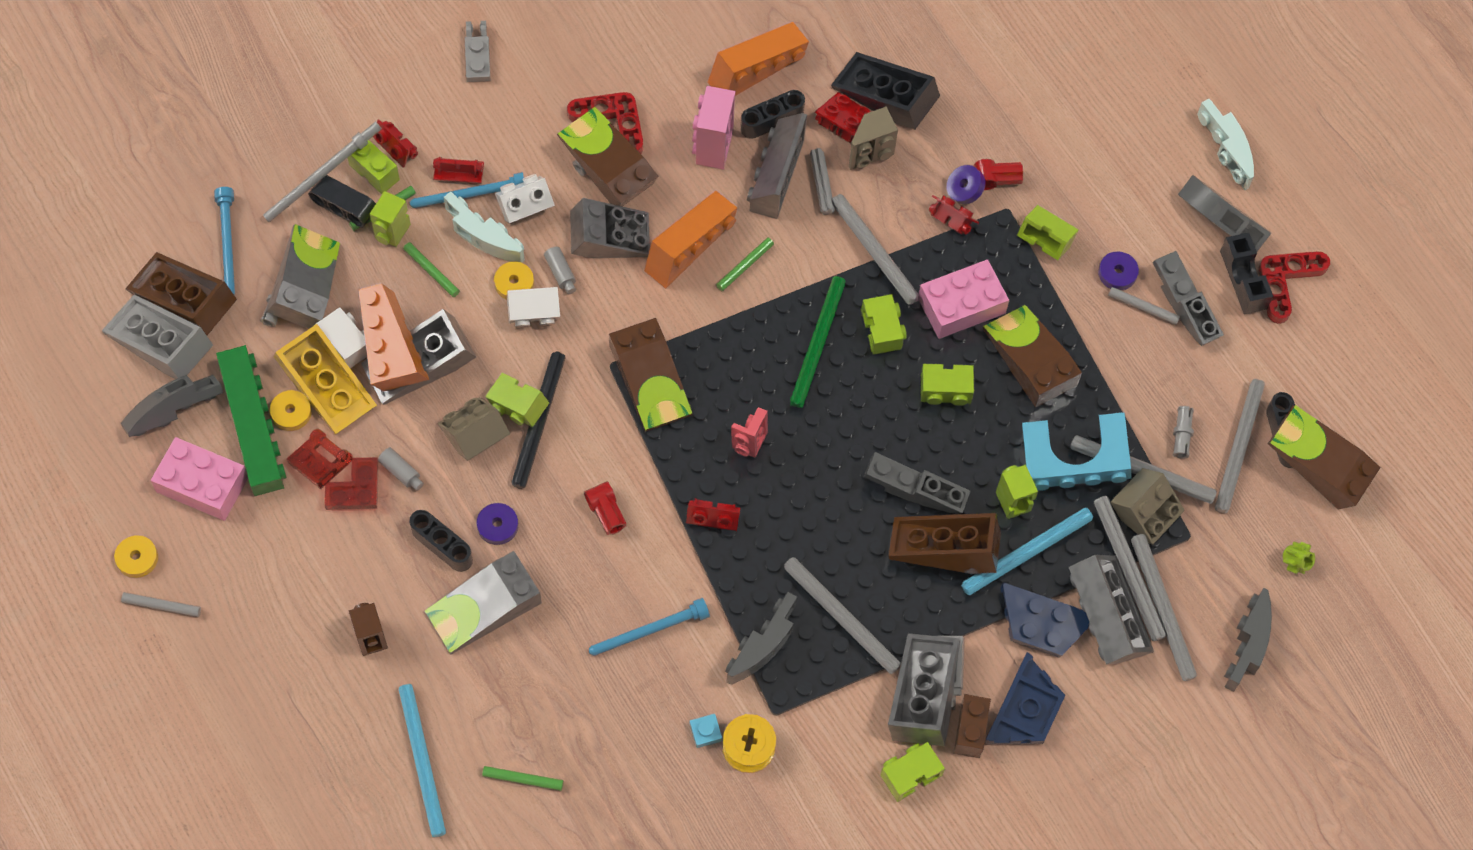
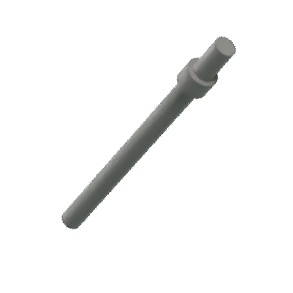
M375 121L362 133L358 132L353 136L352 141L264 213L263 216L268 222L273 220L358 148L362 149L368 144V140L382 129L380 125Z

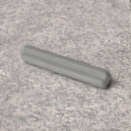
M821 148L811 150L810 157L820 211L823 215L833 213L835 209L825 155Z

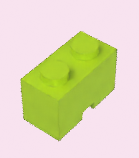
M369 140L365 147L362 149L358 148L347 157L349 166L362 177L364 176L381 194L389 190L400 180L397 165Z
M384 191L370 213L375 238L380 243L397 247L411 223L409 215L406 214L408 211L406 200Z
M1037 205L1025 217L1017 236L1032 245L1036 243L1042 247L1041 251L1059 260L1071 247L1079 230Z
M892 294L864 299L861 312L865 327L870 328L871 334L868 335L872 354L902 349L903 340L907 338L904 324L900 325V307L898 303H894Z
M923 364L921 371V402H928L933 405L944 402L959 406L972 402L974 394L973 365H953V369H943V364Z
M501 373L485 397L498 410L501 416L506 414L518 425L525 423L533 427L548 406V400L540 390L527 384L522 388L518 386L519 381Z
M1014 465L1006 468L1001 474L996 490L997 497L1007 519L1030 512L1034 505L1033 500L1036 499L1038 493L1026 465L1020 467Z
M928 742L921 746L917 743L906 750V755L899 759L897 756L892 757L883 764L884 767L880 776L897 802L916 792L915 787L922 782L925 787L943 776L945 768Z

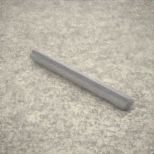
M844 195L834 196L832 201L835 209L906 303L911 305L917 302L919 297L917 291Z
M1253 379L1250 383L1216 501L1215 510L1217 512L1227 513L1230 509L1265 386L1262 380Z
M1078 435L1074 437L1071 444V449L1093 458L1101 448V444ZM1130 456L1131 473L1137 474L1142 468L1164 473L1172 489L1209 504L1213 503L1217 493L1215 489Z
M1107 496L1100 497L1094 501V505L1152 641L1161 640L1166 637V632L1109 498Z
M1144 534L1136 535L1131 539L1160 621L1166 632V637L1183 681L1192 680L1197 676L1147 538Z
M792 557L785 563V570L890 674L899 669L901 663L796 558Z

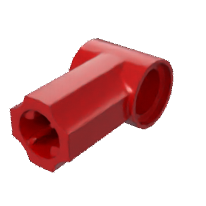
M981 159L974 163V167L981 171L985 177L984 190L994 189L997 185L1023 183V165L1021 162L995 163L991 159Z
M608 481L584 491L585 499L591 511L596 513L606 535H614L626 527V521L616 504L617 500L614 491Z

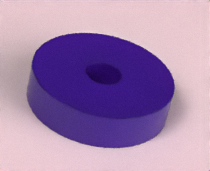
M972 165L960 166L948 178L947 193L959 204L973 203L984 191L985 177L981 171Z
M1120 251L1107 254L1102 259L1098 269L1101 282L1110 289L1114 287L1118 290L1130 288L1135 283L1139 273L1136 260L1131 255ZM1115 269H1120L1122 273H1117Z
M503 503L487 505L480 511L477 517L478 533L489 544L502 545L508 543L515 537L518 531V518L515 511ZM496 521L502 522V525L499 527H495L493 523Z

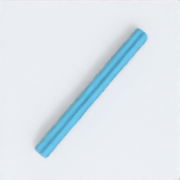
M1088 508L1081 509L998 560L997 573H978L962 583L963 590L967 595L973 594L1089 523L1093 518L1092 513Z
M411 684L402 685L399 687V694L432 837L443 836L446 834L413 686Z

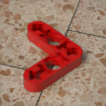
M620 92L578 98L568 103L567 116L571 122L586 114L588 106H591V109H593L600 103L606 104L608 109L601 113L606 119L616 118L619 132L629 142V137L633 136L636 149L642 154L643 136L636 100L631 93ZM626 101L628 104L627 113H624V107L622 104V102ZM576 108H579V109H580V111H581L580 114H576V112H575V109H576ZM627 120H631L635 123V126L631 129H626L622 124Z
M1316 251L1269 255L1262 259L1258 267L1259 276L1266 275L1269 286L1277 285L1281 288L1280 294H1273V298L1267 308V315L1272 322L1277 324L1285 323L1292 312L1286 279L1324 275L1330 266V258L1327 254ZM1318 260L1319 264H1323L1322 267H1318L1317 264H1313L1314 261ZM1288 262H1297L1301 269L1297 271L1290 269ZM1267 264H1270L1271 268H1275L1274 271H1271L1268 267L1266 268ZM1277 301H1280L1279 308L1280 311H1284L1283 315H1280L1279 311H1275L1278 306Z

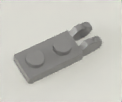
M466 21L467 82L491 81L489 37L487 36L486 21H481L480 23L481 37H472L473 25L471 21Z

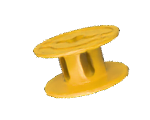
M745 714L733 719L727 725L723 736V754L726 761L734 769L744 773H754L763 770L771 763L776 747V734L773 726L766 719L753 714ZM748 736H753L751 750L747 752L745 751Z

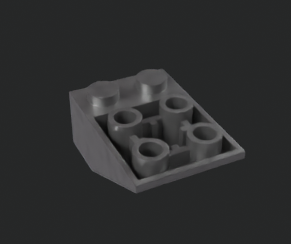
M582 198L570 210L571 254L593 259L648 257L650 250L649 212Z

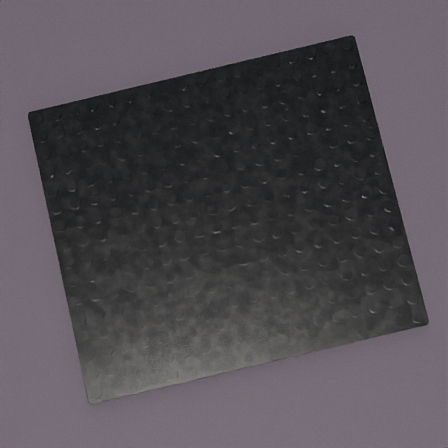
M1003 209L977 219L979 224L972 221L970 224L971 230L968 234H960L952 229L888 255L918 294L921 284L988 259L1009 299L1006 314L1026 305L1066 349L1082 372L1078 386L1037 407L1033 405L983 329V326L1006 314L938 339L919 300L911 305L907 304L875 260L834 275L844 278L845 286L802 408L793 407L790 404V399L834 276L666 341L689 402L692 416L645 432L616 361L610 364V371L739 645L745 636L750 637L753 630L761 634L760 631L767 619L771 621L775 615L773 608L779 598L784 599L787 592L797 596L796 606L788 618L790 622L794 623L792 634L778 653L766 665L753 673L771 713L775 716L886 670L785 570V563L792 557L796 558L902 663L908 633L929 636H966L1006 619L1004 594L1001 593L1000 589L1003 583L1053 599L1076 589L1070 580V566L1093 555L1116 556L1094 501L1100 497L1107 496L1111 502L1136 474L1131 473V479L1121 483L1102 481L1097 485L1082 483L1075 484L1070 488L1052 486L1046 490H1038L1036 499L1033 500L1032 510L1007 519L996 494L1001 474L1006 468L1017 465V467L1026 465L1022 423L1048 420L1050 446L1054 455L1064 463L1079 465L1089 462L1093 457L1071 449L1074 437L1078 435L1101 444L1099 415L1123 413L1027 241L1017 236L1020 227L1009 209ZM892 294L894 303L899 304L901 313L899 322L900 325L904 324L907 338L903 340L902 349L872 354L868 335L871 332L870 328L865 327L861 312L864 299ZM923 364H943V369H953V365H973L974 394L972 402L960 406L944 402L937 405L921 402V371ZM758 407L762 408L768 413V433L755 458L750 455L742 456L732 448L731 427L733 423L745 427L750 414L754 415ZM1125 417L1130 456L1151 464ZM876 452L920 473L926 470L970 490L962 514L996 513L1001 531L998 560L1083 508H1088L1093 518L1089 523L971 595H967L962 588V583L975 574L890 560L888 556L894 517L959 514L929 508L884 491V486L865 478L864 475L872 455ZM696 498L698 500L713 502L712 507H717L718 503L736 504V507L740 508L737 531L686 523L689 500L694 501ZM1113 508L1115 515L1118 519V522L1121 526V529L1123 531V534L1126 538V541L1129 545V548L1132 552V555L1135 559V562L1137 563L1139 561L1135 553L1134 547L1132 545L1131 539L1138 534L1134 532L1130 527H1128L1124 522L1121 521L1115 509ZM1181 516L1173 522L1153 545L1149 544L1153 556L1190 539L1191 534Z

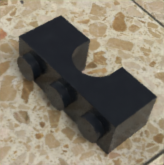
M1250 233L1226 237L1220 253L1243 314L1267 310L1273 294L1266 275L1258 276L1256 272L1255 257L1257 252Z

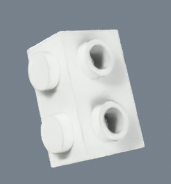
M536 174L523 178V183L514 185V183L506 184L500 187V192L495 193L504 219L509 223L555 206L545 178L537 177Z
M558 287L508 290L509 323H515V327L530 326V322L540 321V325L555 324V320L560 318Z
M339 307L316 323L349 368H352L367 357L364 330L360 331L356 327L357 322L349 312L345 314Z

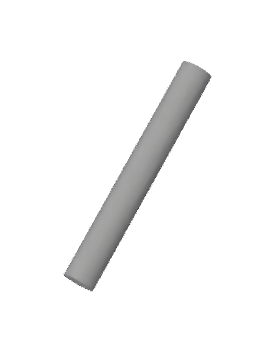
M1114 287L1111 288L1108 296L1172 324L1177 325L1180 318L1179 315Z
M126 592L123 593L121 599L122 603L199 617L201 613V607Z

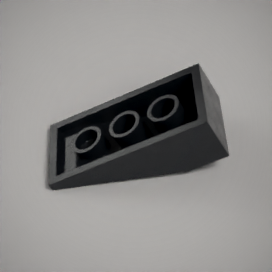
M859 52L854 54L831 85L836 91L873 111L887 107L894 123L916 130L940 97L935 77Z

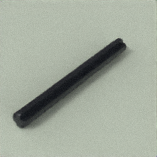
M558 351L551 354L540 389L549 404L535 425L528 428L512 479V486L518 489L525 488L566 359L565 355Z

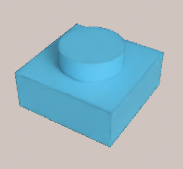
M715 714L689 721L697 748L722 741L721 731Z

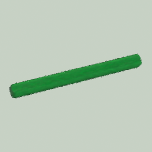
M834 276L831 281L790 399V404L793 407L802 408L845 286V279L842 277Z

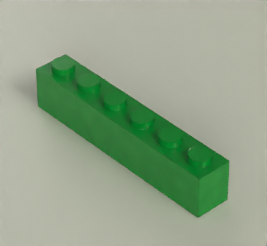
M246 345L218 352L216 355L254 497L284 489L282 479H286L287 476L283 463L278 465L276 457L281 456L277 441L272 442L271 434H274L275 431L272 420H266L265 412H268L269 408L266 398L260 397L259 390L263 389L260 375L254 374L253 368H257L254 353L249 354Z

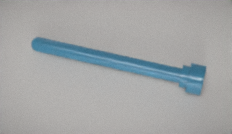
M523 172L513 174V177H509V180L450 192L457 198L460 196L463 199L500 192V187L506 184L514 183V185L523 183L524 176ZM450 192L414 198L410 201V206L412 208H419L444 203V196Z
M219 187L214 190V199L220 207L224 282L235 295L230 206L234 202V190L230 187Z
M703 598L697 599L686 610L592 645L589 648V653L593 656L692 618L694 620L699 619L700 621L709 618L710 614Z

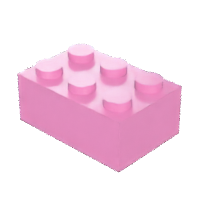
M706 86L705 95L700 94L699 113L694 117L692 140L694 145L692 154L696 155V164L724 169L734 129L735 91Z
M988 259L921 284L918 297L938 339L1006 314L1009 299Z
M175 437L154 473L151 482L157 493L225 521L246 484L248 475L244 465Z

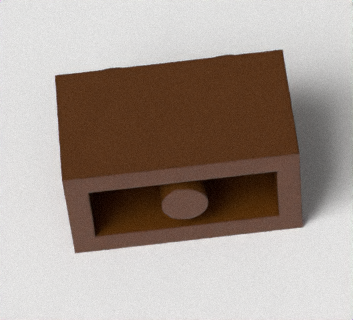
M361 603L356 605L354 609L348 610L363 656L388 649L375 603Z
M964 694L960 708L954 754L975 758L981 757L984 750L990 698Z

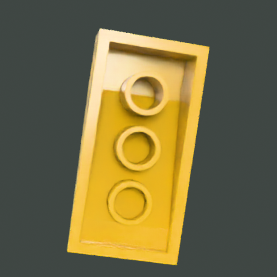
M318 324L275 352V360L299 391L308 398L312 407L335 435L377 406Z

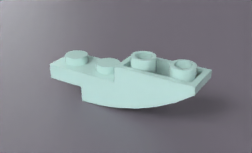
M1209 98L1201 103L1197 113L1198 119L1212 133L1214 141L1221 145L1217 153L1221 164L1229 169L1235 182L1240 184L1244 190H1247L1254 177V164L1248 140L1234 115L1230 112L1223 116Z
M452 192L444 196L445 209L454 217L452 219L454 231L464 240L494 257L510 262L522 263L525 261L523 244L517 238L513 239L509 236L507 229L502 223H496L491 217L484 222L477 212L473 213L468 209V204L462 197L459 196L457 198Z

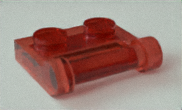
M315 429L311 432L309 439L287 458V461L321 490L350 464L353 456L346 449L342 450L330 441L321 429ZM322 446L336 459L331 463L318 453L316 449Z

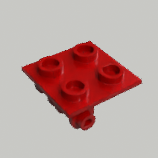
M837 92L815 111L817 114L815 120L818 121L819 125L828 130L830 129V132H834L837 128L836 135L839 136L841 134V138L851 143L864 114L871 111L852 101L848 96Z

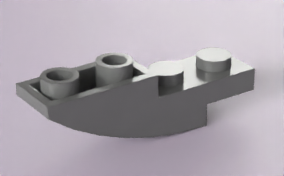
M1194 175L1191 176L1178 193L1186 202L1229 235L1235 236L1250 233L1256 252L1271 235L1269 230Z
M1177 251L1154 260L1152 263L1163 283L1161 286L1162 291L1175 313L1180 316V321L1194 339L1203 346L1224 336L1202 291L1197 292Z
M187 375L177 378L158 388L139 402L121 422L122 428L131 437L143 435L147 430L156 427L167 426L172 421L178 419L175 410L187 409L194 403L215 398L216 395L223 393L222 386L214 375L194 382Z
M876 452L872 455L864 475L865 478L884 486V491L949 513L962 514L970 494V490L926 470L920 473Z
M1263 588L1259 595L1253 594L1247 606L1251 611L1248 617L1242 616L1237 626V629L1240 630L1237 639L1242 641L1235 653L1239 659L1236 665L1230 664L1224 677L1228 678L1225 688L1233 692L1240 684L1245 671L1255 675L1267 650L1271 632L1272 611L1269 591L1266 588Z
M787 592L784 599L779 598L773 608L775 615L771 621L768 619L765 621L760 631L761 634L753 630L749 638L747 636L743 638L738 648L741 651L737 659L732 658L726 667L725 672L728 673L727 683L733 685L749 677L766 665L783 647L793 632L794 623L790 622L788 618L796 606L797 596Z

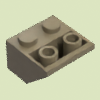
M887 107L864 114L852 140L849 159L850 170L864 168L872 162L884 161L894 155L898 129Z
M480 397L467 401L463 408L446 414L443 420L437 423L458 454L467 461L510 434L498 410Z
M1142 468L1110 502L1121 521L1138 535L1144 534L1151 545L1185 511L1164 473Z

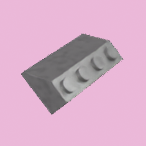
M801 113L778 119L776 127H771L768 136L770 145L768 148L764 147L761 156L763 165L761 168L757 167L754 176L756 185L754 188L750 187L747 201L750 202V212L778 219L805 140L807 114Z
M1093 555L1070 566L1071 583L1078 590L1080 606L1088 616L1090 621L1089 629L1097 639L1099 655L1106 665L1119 664L1153 653V647L1117 557Z

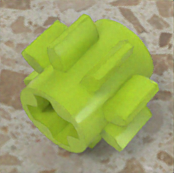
M1294 541L1292 545L1285 548L1283 563L1289 564L1287 566L1288 571L1295 574L1298 572L1305 574V571L1310 570L1314 566L1315 553L1310 552L1311 545Z

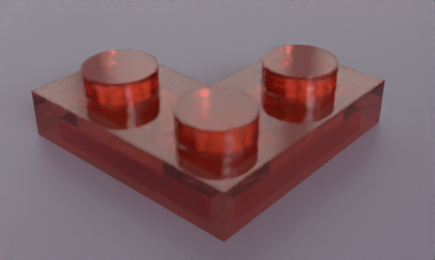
M352 458L351 482H325V509H377L378 458Z

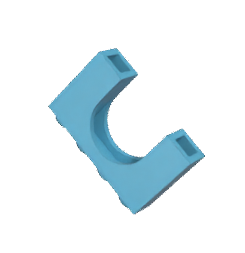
M1125 412L1099 415L1101 448L1092 460L1079 465L1064 463L1054 455L1050 446L1048 420L1022 423L1026 466L1037 490H1046L1052 486L1070 488L1075 484L1082 483L1097 485L1102 481L1121 483L1131 479Z

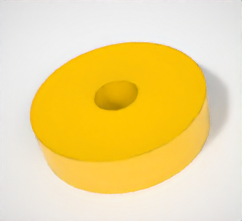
M521 262L505 263L495 273V289L502 298L507 300L508 290L533 289V273L527 265ZM513 279L518 280L517 283H511L510 281Z
M283 391L271 402V418L274 424L282 430H299L311 418L312 409L310 402L299 391ZM290 408H294V409H295L294 412H292V413H287V410H288V409H290Z
M135 535L119 543L115 550L114 559L117 567L124 575L131 578H140L154 570L158 562V551L150 539ZM135 554H141L138 559H132Z

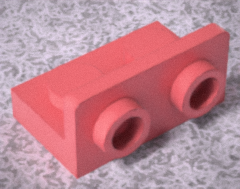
M758 407L755 414H750L745 427L733 423L731 427L732 448L738 454L756 457L768 433V413L766 410Z

